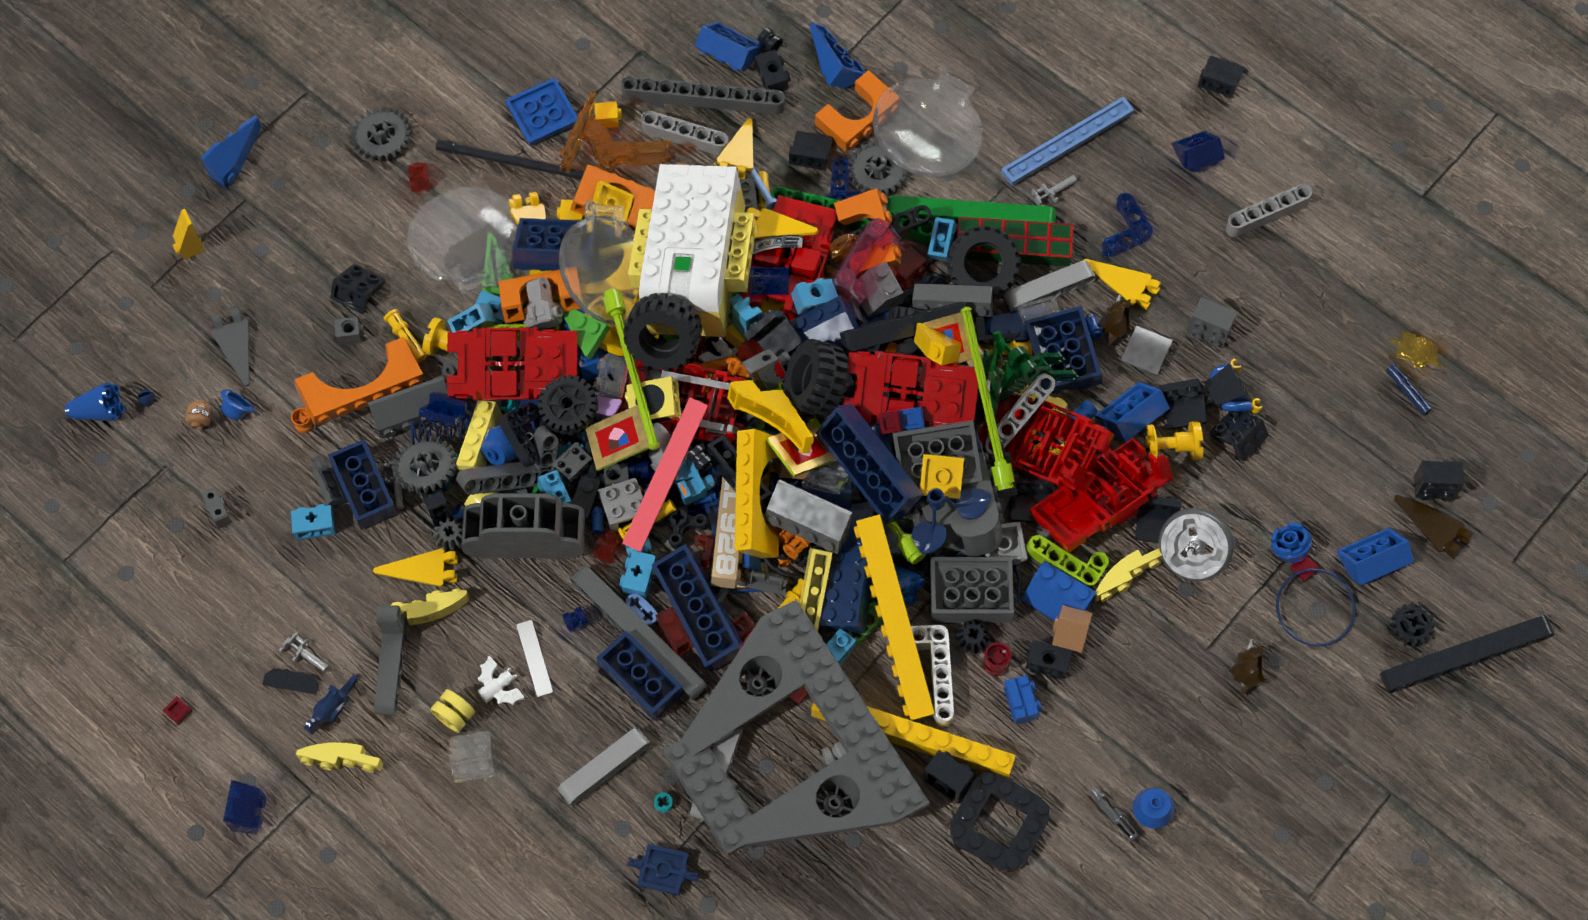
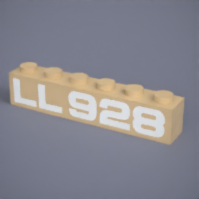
M723 477L710 586L735 589L736 581L740 582L741 569L737 568L738 563L742 564L743 553L734 551L736 493Z

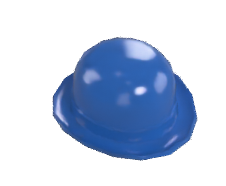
M229 389L222 390L221 398L223 402L221 410L225 416L233 420H240L248 412H255V408L241 395Z

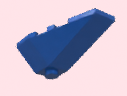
M811 22L809 25L821 70L827 79L826 82L832 87L836 86L843 89L855 84V81L866 73L862 65L857 60L853 62L849 58V51L837 44L838 40L825 26Z
M256 115L240 125L235 134L229 133L226 135L225 141L222 143L216 142L201 157L209 177L225 188L236 180L262 126Z

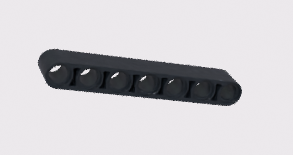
M919 205L893 215L890 223L896 235H900L926 225L931 221L932 214L929 207ZM922 210L928 212V216L925 219L918 218V213ZM904 217L910 219V223L907 226L900 225V220ZM878 222L832 239L831 246H838V252L836 254H829L826 263L874 245L878 240L880 232ZM871 231L874 233L872 240L864 239L866 232ZM854 238L856 245L854 247L846 246L848 239Z
M957 302L839 332L843 351L851 352L915 336L917 323H924L961 313V309L966 307V302Z

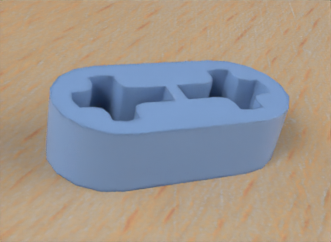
M631 594L627 597L626 605L649 627L657 624L658 615L656 610L641 595ZM631 601H639L638 603L640 609H638L635 605L631 607ZM643 612H645L649 616L653 614V620L647 619L645 621V615L643 614Z

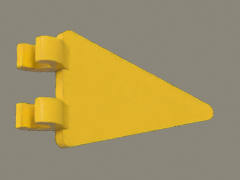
M750 118L745 121L717 158L719 166L738 168L739 179H745L746 172L753 170L752 119Z
M531 192L529 197L525 198L528 206H522L520 194L512 195V200L508 201L511 208L510 214L517 224L520 218L546 219L545 208L543 204H539L537 192Z
M750 207L746 212L754 213L757 226L755 240L780 235H815L819 232L816 227L766 208L759 211Z
M1084 259L1089 263L1092 271L1098 278L1116 293L1120 294L1126 301L1131 299V305L1137 303L1140 307L1147 310L1151 304L1149 302L1151 297L1142 293L1147 289L1152 294L1157 295L1160 290L1159 286L1161 283L1152 279L1150 274Z
M441 548L375 567L373 572L378 575L442 587L444 582L457 583L458 575L455 574V570L445 571V563L458 564V555H456V551L445 552Z

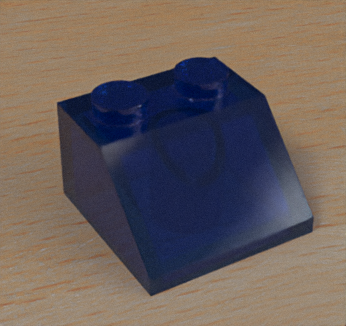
M1202 131L1171 143L1183 168L1191 172H1198L1205 166L1217 165L1219 161L1225 159L1221 139L1207 131Z
M231 780L223 822L232 832L257 835V830L262 825L261 811L266 806V796L260 788Z

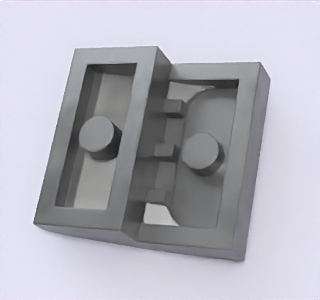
M1136 326L1121 361L1158 376L1173 340Z

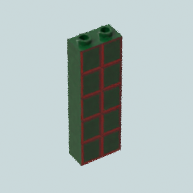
M959 217L955 232L957 238L970 228L992 226L1006 232L1014 240L1015 245L1019 249L1022 264L1071 265L1073 224ZM980 245L973 248L966 257V260L1002 262L998 251L988 245Z

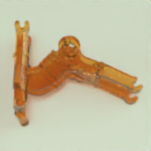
M590 92L572 131L568 134L569 138L564 148L560 151V158H563L559 165V170L563 171V168L566 167V173L569 174L571 172V165L581 148L582 140L590 145L595 160H598V167L609 173H613L615 167L619 164H665L664 158L668 161L671 160V155L666 152V146L671 149L672 142L667 139L635 143L612 141L609 130H606L600 122L595 121L592 108L597 94Z

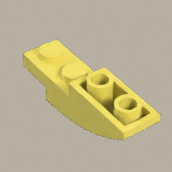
M1159 548L1143 556L1139 550H1136L1119 561L1099 584L1094 599L1095 603L1100 600L1104 602L1113 596L1112 594L1118 591L1120 593L1125 592L1130 588L1132 576L1137 577L1144 572L1143 570L1159 566L1162 561V554Z
M453 589L452 592L433 591L431 594H426V602L414 600L412 603L394 602L391 605L400 606L409 625H417L431 622L453 613L469 602V595L467 590Z
M352 743L316 744L299 749L296 752L302 764L308 766L317 764L320 765V768L332 771V768L339 770L341 762L346 767L354 768V766L362 767V770L374 773V770L381 772L383 767L380 758L365 755L366 750L362 745Z

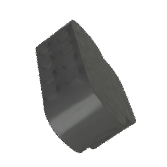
M982 444V453H979L983 481L962 484L961 490L978 489L990 494L991 501L985 512L976 519H965L959 515L958 508L952 507L947 502H945L942 509L936 511L935 525H942L946 529L947 537L944 543H956L958 549L968 556L984 555L996 550L1003 539L1001 524H1005L988 451L983 452ZM949 498L953 503L956 504L955 498ZM923 501L921 507L925 522L932 524V508L929 506V502L925 503Z
M548 494L486 495L481 498V503L469 504L464 508L461 547L465 554L478 558L578 557L584 552L585 511L578 505L562 503L560 498Z

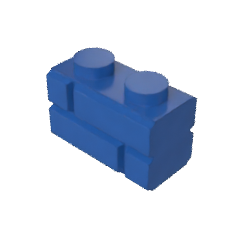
M1027 675L1005 680L1003 688L1014 725L1037 720L1039 712H1042L1040 701L1035 700L1033 694L1036 693L1034 682L1029 681Z

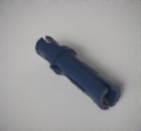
M1396 363L1386 369V372L1396 382V387L1398 389L1401 388L1423 416L1433 409L1411 383L1410 377L1406 376Z

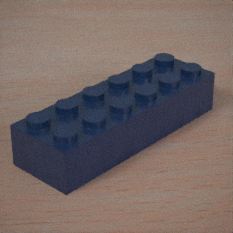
M852 403L837 406L816 431L820 440L886 524L900 521L922 497V492Z
M846 509L852 512L849 538L838 554L832 552L819 625L827 632H837L841 628L846 633H866L872 579L866 576L864 566L868 565L866 557H861L859 546H862L860 538L856 539L853 527L857 526L856 521L878 514L874 510Z
M685 544L653 563L652 567L704 666L713 672L733 660L743 646V643L713 586H710L711 582L693 549Z

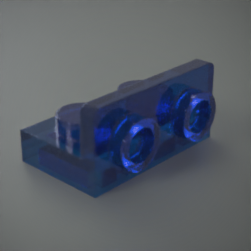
M750 267V294L788 295L789 267Z

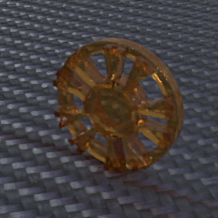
M856 234L842 235L831 243L829 255L835 263L846 265L849 262L848 256L863 251L865 248L864 242Z

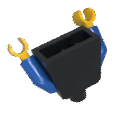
M1233 359L1230 364L1215 367L1205 383L1209 391L1208 394L1204 395L1206 408L1215 403L1221 411L1239 412L1251 410L1253 413H1259L1262 410V406H1255L1261 402L1259 398L1254 399L1252 403L1250 402L1252 399L1238 375L1242 366H1236L1238 362L1236 359Z

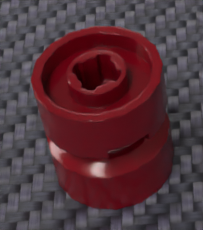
M1000 642L993 643L987 647L983 665L989 675L998 677L1006 674L1009 670L1012 657L1009 647Z

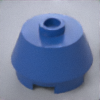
M500 425L489 429L481 445L484 457L494 465H502L516 460L517 455Z
M1287 523L1288 526L1280 530L1277 528L1274 531L1271 543L1272 550L1284 561L1298 563L1308 556L1312 538L1309 531L1301 524Z
M1159 788L1144 789L1136 795L1133 801V813L1136 819L1148 828L1164 827L1174 816L1175 806L1172 798L1168 793Z

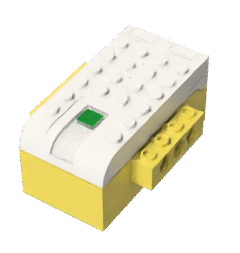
M660 164L653 208L639 209L628 271L631 286L639 288L640 299L644 296L649 298V295L657 293V295L668 293V296L676 295L678 299H684L689 302L688 306H693L696 310L695 315L698 314L700 316V324L703 330L702 336L726 337L732 292H747L757 226L754 213H744L745 201L736 167ZM663 323L647 325L651 334L678 335L672 327Z

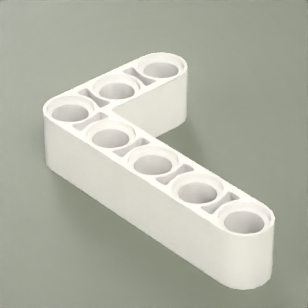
M942 625L911 626L913 637L921 635L924 638L921 641L915 640L917 650L930 649L934 719L937 725L947 727L952 723L954 714L948 630ZM936 634H941L944 638L942 640H937L933 636ZM941 653L945 658L940 660L935 655ZM944 673L947 677L939 679L936 674ZM940 692H945L948 695V697L942 699L939 698L937 694ZM947 712L949 717L941 718L939 713Z

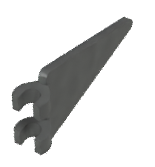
M238 308L230 310L234 322L227 325L223 324L220 314L212 315L215 328L211 330L213 337L244 386H249L248 320H242Z

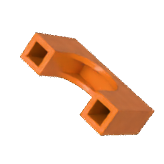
M869 70L855 81V92L872 107V111L868 116L860 120H850L839 114L829 104L815 114V125L827 136L833 137V141L845 152L855 148L862 138L868 137L875 127L881 126L887 117L891 114L894 115L899 110L900 98Z
M588 164L570 210L588 217L597 182L600 180L634 195L624 231L635 235L639 209L653 208L655 190Z
M877 188L834 203L838 220L843 225L865 218L875 219L879 225L880 232L876 243L865 251L848 256L852 274L858 279L868 269L887 262L890 268L901 264L900 257H902L899 246H896L895 240L897 235L890 223L892 216L890 211H887L885 205L888 203L885 193H882Z
M575 267L498 281L505 323L525 320L523 305L528 300L527 283L541 277H545L549 281L552 294L560 298L563 312L582 309Z

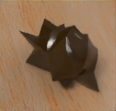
M1120 294L1111 307H1107L1106 314L1098 323L1104 328L1103 332L1109 334V346L1123 336L1127 337V335L1134 332L1130 328L1131 299L1121 303Z
M1252 638L1246 650L1238 653V661L1229 671L1235 676L1234 681L1241 682V697L1249 689L1260 686V684L1268 680L1262 675L1264 645L1253 649Z

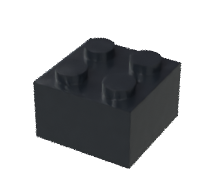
M1422 461L1414 475L1415 498H1421L1424 501L1441 499L1442 501L1455 500L1464 485L1463 462Z
M938 750L925 768L923 781L958 804L972 785L974 773L971 772L972 769L965 763L960 764L955 761L954 756L949 752L944 751L943 753Z

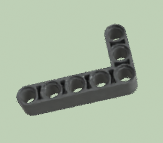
M540 426L536 429L533 439V447L539 457L536 464L531 467H525L521 462L464 469L457 474L456 481L468 495L536 486L539 476L553 471L552 464L556 461L558 438L548 426Z
M378 605L376 619L382 631L374 713L376 715H396L407 621L400 606Z

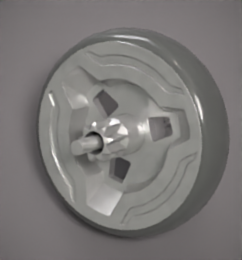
M1192 507L1180 510L1167 519L1160 531L1158 546L1163 562L1175 575L1190 581H1205L1216 577L1228 566L1233 555L1234 541L1230 528L1219 515L1204 508ZM1195 527L1197 534L1190 535V528ZM1209 545L1214 548L1213 553L1204 551L1205 546ZM1184 549L1187 552L1186 555H1188L1186 557L1181 553Z

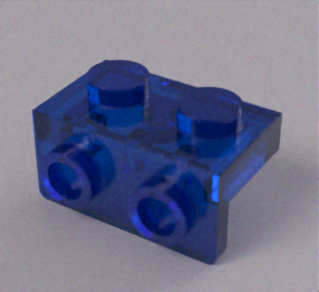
M432 392L430 393L429 404L420 408L419 416L425 417L427 421H439L445 426L454 427L465 421L467 402Z

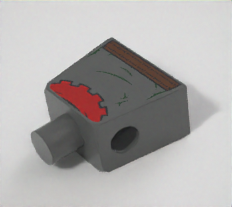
M767 349L745 360L742 364L750 379L754 381L760 391H771L785 380V370L783 367L788 364L791 357L786 351L776 356L771 349Z

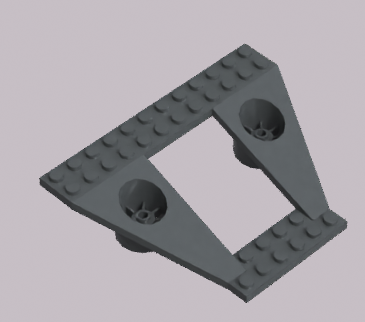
M797 600L760 618L682 739L663 748L662 751L726 856L748 846L894 825L927 807L930 803ZM743 675H746L748 681L741 680L739 678H741ZM772 683L774 689L767 687V684ZM804 687L847 754L751 815L710 747L762 713L768 712L776 704ZM826 791L834 792V795H828ZM821 793L825 800L816 799V796ZM837 793L842 795L844 798L841 799L839 796H837ZM848 801L850 808L844 807V803ZM818 805L823 806L822 810H819ZM841 812L847 813L848 815L842 816Z

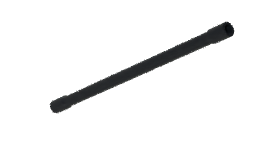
M439 139L436 142L437 151L466 155L582 180L585 172L583 170L463 146L454 142Z

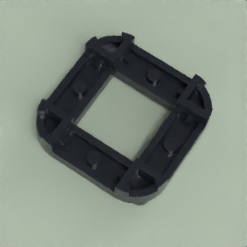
M984 772L974 780L950 824V837L957 849H963L998 869V872H1015L1025 866L1031 852L1046 828L1049 820V806L1043 798L997 773ZM991 795L1027 815L1009 849L972 829Z

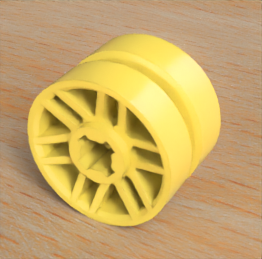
M446 689L440 696L441 702L436 701L431 707L430 712L448 728L460 733L466 725L464 720L469 721L476 712L464 699L451 690Z

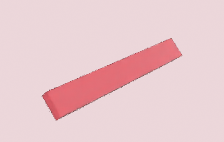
M691 397L689 398L622 544L639 552L642 551L709 407L708 405Z

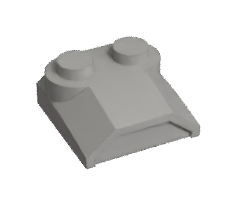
M1020 522L1001 524L1003 532L1002 542L996 550L985 554V557H1012V565L1026 561L1027 554Z

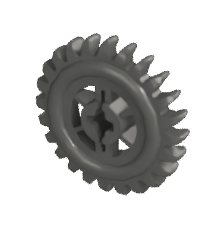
M381 105L380 112L373 107L372 114L366 109V117L360 113L362 121L355 119L357 126L352 125L354 132H350L351 142L354 144V149L358 150L359 155L364 154L366 159L371 156L372 161H375L376 158L382 161L383 158L390 160V156L397 157L396 153H403L401 148L406 149L408 147L406 143L411 141L410 136L412 135L411 125L408 123V118H404L403 112L398 115V110L395 109L392 113L390 106H388L385 112ZM392 131H395V135H394V136H393V135H390V133H391Z
M876 140L875 146H872L871 142L868 141V148L861 144L862 151L856 148V155L851 154L852 160L848 161L849 167L847 171L850 173L849 178L853 179L852 184L857 185L858 190L864 188V192L877 188L884 192L885 195H889V190L896 192L895 187L901 188V183L906 182V177L909 175L907 171L909 169V164H907L908 158L905 157L903 159L904 151L898 154L899 146L893 150L892 142L886 147L885 140L881 146H879L878 140Z
M422 436L421 443H419L417 438H414L415 445L407 441L408 449L401 446L403 454L396 452L399 460L393 459L394 465L392 470L394 471V478H396L398 484L402 485L403 489L408 488L409 492L416 490V493L424 490L425 493H428L429 489L435 491L437 486L439 488L443 487L442 483H448V477L454 476L453 471L457 469L456 452L453 451L451 445L448 446L446 440L442 444L440 437L434 442L433 436H430V440L427 442L425 437ZM433 456H435L439 461L433 460ZM417 469V475H415L411 470Z

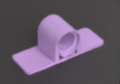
M597 396L599 408L597 417L594 419L600 422L610 416H614L622 404V400Z

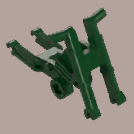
M1017 346L1008 354L1009 361H1005V365L1001 366L1002 369L999 368L996 373L995 371L991 372V381H989L991 354L987 349L984 350L983 355L980 353L996 425L1000 422L996 418L999 402L1004 401L1014 392L1020 394V390L1027 386L1026 383L1033 382L1040 374L1044 373L1052 376L1055 382L1070 381L1073 383L1080 378L1073 369L1053 370L1049 366V364L1060 365L1065 362L1066 359L1060 352L1037 353L1035 356L1029 357V354L1022 346ZM1044 378V380L1050 382L1049 378ZM978 387L976 406L982 409L984 407Z

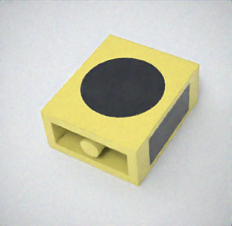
M670 376L641 382L652 424L656 422L672 421V418L680 419V396L676 379ZM632 384L627 385V392H625L629 408L638 405Z

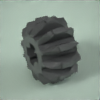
M448 517L446 523L440 521L441 527L434 528L436 533L433 534V538L437 540L436 545L438 547L442 546V549L445 551L448 548L454 551L456 546L461 549L463 523H459L456 518L451 522Z

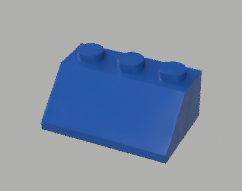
M718 21L703 25L695 43V46L702 53L715 56L717 61L726 62L731 65L732 69L737 71L749 68L755 60V56L763 48V45Z
M1138 382L1095 416L1108 431L1114 434V438L1127 442L1134 438L1141 430L1146 429L1147 425L1155 419L1162 417L1164 412L1170 409L1161 389Z
M1386 528L1336 550L1350 578L1359 585L1368 584L1376 578L1386 576L1390 572L1402 569L1414 562L1409 541L1391 528Z
M1043 561L1021 601L1055 621L1056 616L1059 617L1062 605L1087 611L1095 599L1096 592Z

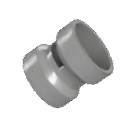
M839 741L831 748L825 747L821 749L827 765L847 754Z

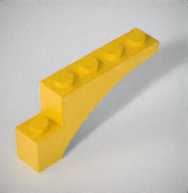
M753 380L730 383L727 398L735 410H742L769 423L787 436L802 454L810 453L811 445L814 442L813 434L809 431L805 422L782 390L760 391Z

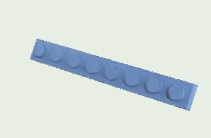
M1121 97L1003 167L1001 173L1013 186L1134 114V109L1124 97Z

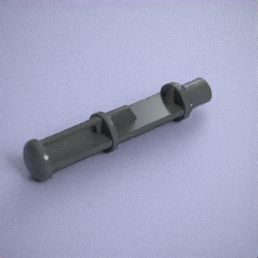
M1097 787L1092 789L1090 792L1095 797V802L1098 803L1116 826L1120 823L1131 836L1127 838L1129 842L1135 841L1139 836L1138 832L1132 834L1122 822L1125 819L1123 814L1118 809H1111L1105 802V793H1101Z

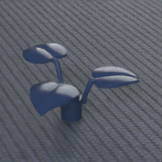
M938 488L931 489L928 492V496L922 495L913 508L919 507L923 501L925 503L929 502V506L932 508V524L920 522L913 528L912 540L919 552L929 554L937 551L944 544L947 537L946 529L942 525L935 524L936 511L942 509L945 502L954 508H958V513L961 517L972 520L980 517L985 512L991 501V495L978 489L961 490L960 499L955 498L956 504L948 496L944 497L943 491Z

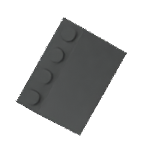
M974 419L893 432L897 462L919 490L923 454L964 458L962 484L983 481Z
M931 557V623H964L965 621L971 623L973 619L976 623H1012L1014 615L1012 557Z

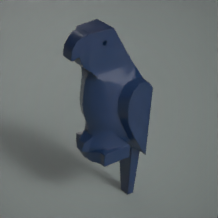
M354 674L340 690L330 685L328 694L314 706L313 716L304 726L305 731L313 735L323 725L334 723L350 698L348 693L356 682L357 675Z

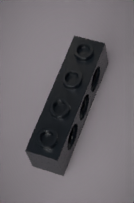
M722 435L707 445L706 453L713 457L714 463L712 465L736 493L737 451L726 437ZM760 481L761 510L769 505L772 495L762 481Z

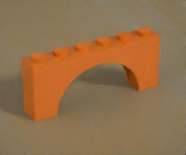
M404 337L385 344L386 356L388 358L387 365L378 378L365 386L354 389L334 388L321 382L313 372L296 378L295 388L314 426L326 424L331 419L337 417H344L354 410H362L370 401L423 383V373Z

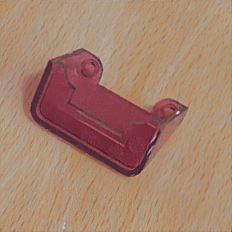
M875 218L866 223L832 276L835 289L843 295L853 298L859 304L862 303L866 296L861 291L863 283L856 279L873 249L876 246L884 250L885 246L890 244L897 246L901 240V237L890 223L880 218Z

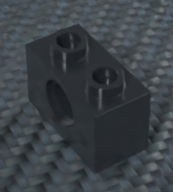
M776 50L755 56V67L764 88L778 91L787 90L790 75L787 70L784 71L782 56H778Z
M1032 640L1026 669H1029L1034 674H1048L1053 679H1065L1073 650ZM1050 658L1054 663L1046 664L1043 659Z

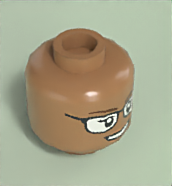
M193 400V402L187 405L185 421L191 425L192 429L202 430L203 427L210 425L213 409L207 401Z

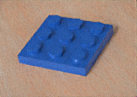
M556 78L505 100L509 111L529 146L580 124L579 118Z

